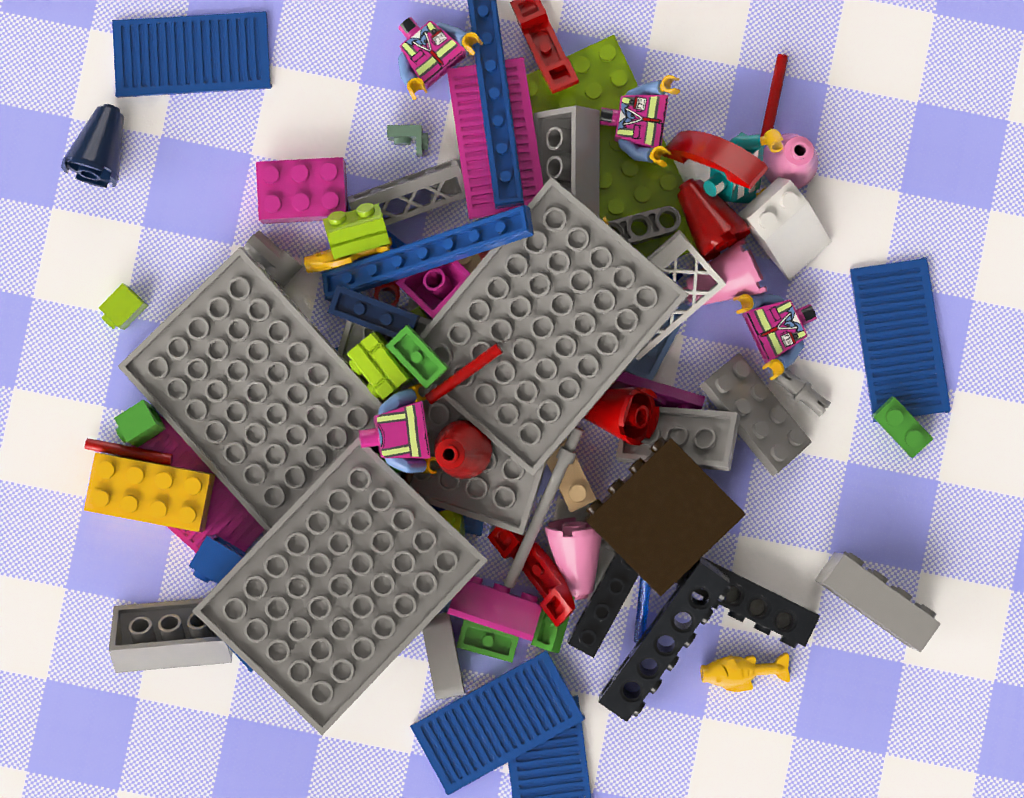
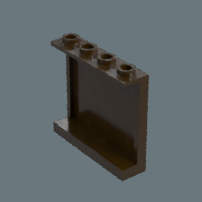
M670 435L666 439L660 437L649 448L652 453L645 460L641 457L638 458L628 468L631 473L623 481L620 478L614 481L607 489L610 494L602 501L596 499L586 509L588 515L585 517L586 522L660 597L746 515Z

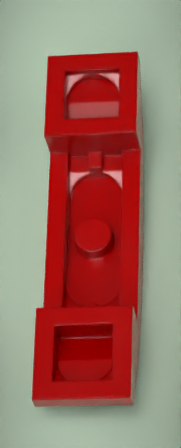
M514 0L510 2L527 45L551 93L554 94L578 84L579 79L557 39L541 0Z
M687 130L678 132L665 147L671 154L665 153L662 155L683 164L690 159L725 173L728 181L751 189L768 170V166L763 161L742 147L721 137L701 131Z
M496 526L487 538L504 559L509 557L514 559L525 534L521 535ZM535 541L522 571L544 598L539 605L554 625L558 627L576 609L574 600L557 566Z

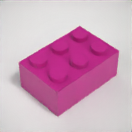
M343 157L256 162L258 217L262 224L323 221L322 219L328 218L335 211L348 212L346 162Z

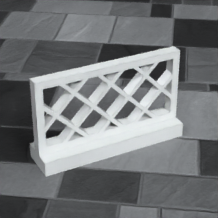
M680 230L665 241L647 259L663 272L673 273L674 282H676L677 273L694 274L693 290L684 289L688 294H692V305L687 310L676 309L670 316V324L665 329H659L657 332L659 334L650 340L635 357L638 361L726 285V282L693 247ZM686 250L695 258L694 269L677 268L678 257ZM674 261L673 268H666ZM698 262L705 270H698ZM697 274L711 275L717 284L708 291L696 290ZM696 295H703L696 301ZM674 314H681L674 320Z

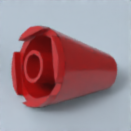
M691 178L679 186L681 191L677 194L697 251L706 261H710L720 255V251L729 248L738 240L745 239L750 234L751 228L718 195L709 196L703 188L704 182L701 179L695 181L694 178Z
M645 387L608 389L584 419L630 445L640 446L644 444L641 443L643 439H650L658 425L660 409L655 406L654 398H658L651 389Z
M467 420L454 421L446 425L439 432L434 445L435 458L440 468L448 475L458 479H469L482 473L487 468L493 452L491 440Z

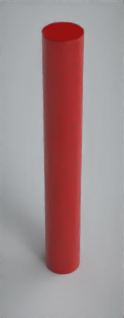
M777 54L760 137H763L768 130L774 129L789 57L784 54Z
M495 343L425 394L427 401L432 405L501 355L503 351L500 346Z
M91 438L86 439L84 446L86 450L169 466L173 459V454Z

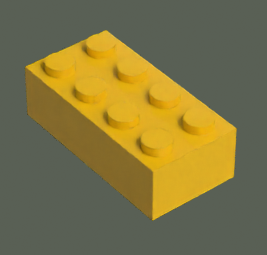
M95 453L84 511L203 532L206 527L215 474L106 453Z

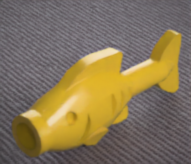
M389 237L390 244L338 259L333 258L331 248L305 256V269L308 274L331 270L352 263L361 257L388 251L392 245L391 237Z
M787 652L781 654L773 663L756 664V657L754 655L744 658L732 655L722 657L707 665L700 666L702 683L709 682L733 692L752 690L751 680L757 675L776 674L781 680L790 682L788 670L789 654Z

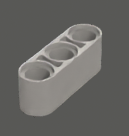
M664 206L612 220L608 223L612 229L631 245H636L673 234L680 225L681 215L674 207ZM663 214L671 215L674 219V226L671 228L663 227L659 222V217ZM642 222L646 226L647 232L642 236L635 235L631 230L632 223Z
M447 612L439 613L422 630L436 700L465 695L451 617Z

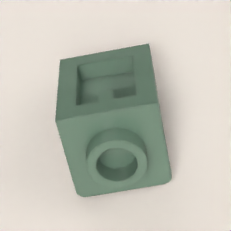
M387 125V138L389 141H394V145L399 146L411 145V141H416L417 157H423V150H428L429 137L428 133H423L422 125Z

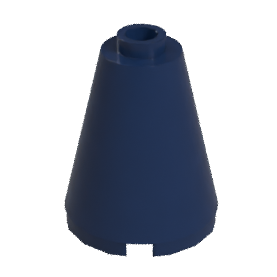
M111 104L96 107L62 160L61 168L65 173L68 174L69 170L77 173L75 179L89 185L107 188L108 183H112V187H116L119 180L124 116L120 113L118 107Z

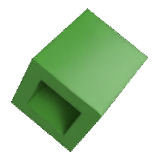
M141 400L114 418L118 425L116 432L119 438L124 443H129L136 447L141 446L166 430L155 407L145 400Z

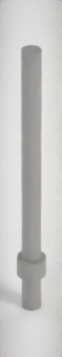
M575 427L569 434L565 445L559 449L556 456L558 459L503 583L509 588L513 589L568 465L573 464L577 455L575 450L584 432L579 427Z

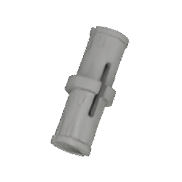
M788 368L774 380L794 395L793 399L795 401L803 402L819 417L826 411L825 408H828L831 404L830 401L811 388V383L802 381Z

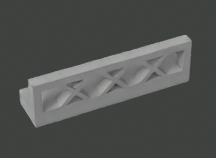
M456 159L348 196V201L352 211L364 203H371L373 205L384 203L380 209L382 215L389 216L384 218L385 226L464 199L466 195L459 164ZM457 177L461 189L460 192L448 195L440 191L446 180ZM438 184L437 188L431 187L432 185ZM425 188L434 192L430 202L422 205L413 201L418 190ZM411 193L409 198L404 196ZM438 195L443 197L441 199L436 200ZM399 198L407 202L403 212L394 214L387 211L386 208L390 200ZM411 205L416 206L415 208L409 210Z

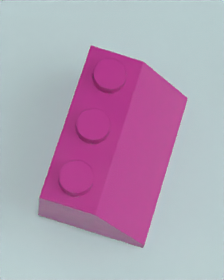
M473 576L452 598L447 614L529 641L533 640L542 609L539 605L540 603L537 602L539 597L526 592H522L520 597L511 594V588L505 585L494 583V586L490 587L482 584L483 578Z

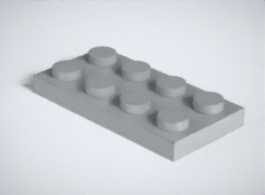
M740 353L736 354L699 385L719 411L738 412L740 415L738 435L772 476L779 473L812 443Z
M659 407L658 425L650 439H643L641 443L644 444L640 446L630 445L619 439L615 457L618 462L634 463L640 457L645 460L652 453L649 448L660 437L666 439L670 435L701 469L731 471L740 415L738 412Z

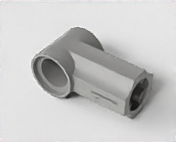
M260 230L253 234L243 247L256 262H259L265 268L264 271L283 288L303 267L287 251L281 250Z

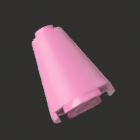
M794 133L781 134L783 137L781 141L783 149L781 151L771 152L767 145L764 148L763 162L768 166L764 176L771 183L778 177L789 179L800 189L811 182L817 172L819 162L817 151L811 141L801 135Z
M744 238L738 240L709 262L710 266L726 282V285L703 305L732 300L734 297L742 294L758 295L767 292L766 286L760 287L759 281L763 280V276L751 249L745 251L742 246L747 244ZM694 274L686 279L687 286L683 287V289L693 290ZM697 274L696 290L708 291L717 284L711 275ZM689 294L687 297L689 303H692V294ZM696 295V301L703 295Z
M569 517L551 521L548 523V526H545V533L555 564L564 577L572 596L575 597L574 600L586 599L588 594L594 591L602 537L586 522V519L585 522L576 521V517Z

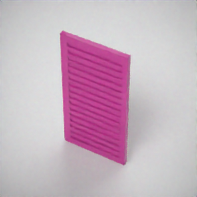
M524 57L505 60L524 205H528L544 185ZM476 65L447 69L469 220L489 217L519 207L495 209Z
M160 414L159 416L166 430L137 447L173 454L170 466L214 474ZM216 475L205 531L195 532L168 527L195 553H197L206 536L213 534L245 552L264 531V528Z

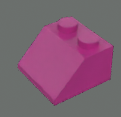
M454 261L399 279L396 284L433 319L471 273L458 261Z

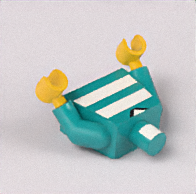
M776 129L768 130L763 137H760V134L747 135L741 132L730 140V142L747 150L761 161H763L764 145H767L770 151L774 153L783 149L781 142L783 137ZM710 168V178L703 184V188L709 196L718 195L725 202L749 204L766 189L763 188L759 193H756L760 189L761 178L751 189L728 181L724 172L714 168Z

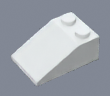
M778 177L738 213L751 228L750 234L788 280L793 278L832 242L809 202L789 179Z

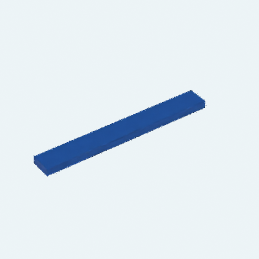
M467 0L471 32L476 33L483 42V45L475 43L473 47L495 209L524 205L497 1Z
M522 205L323 272L322 280L325 300L331 302L337 285L360 293L533 236L530 207Z

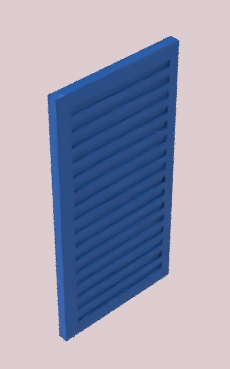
M266 11L112 20L115 96L117 98L272 88Z
M922 257L916 260L850 269L871 413H875L892 396L913 417L942 412L949 413L951 408L927 258Z
M545 650L412 724L410 728L445 789V793L450 795L585 720V715L582 714L551 656Z
M574 695L573 698L580 709L579 697ZM582 721L508 762L512 798H591Z

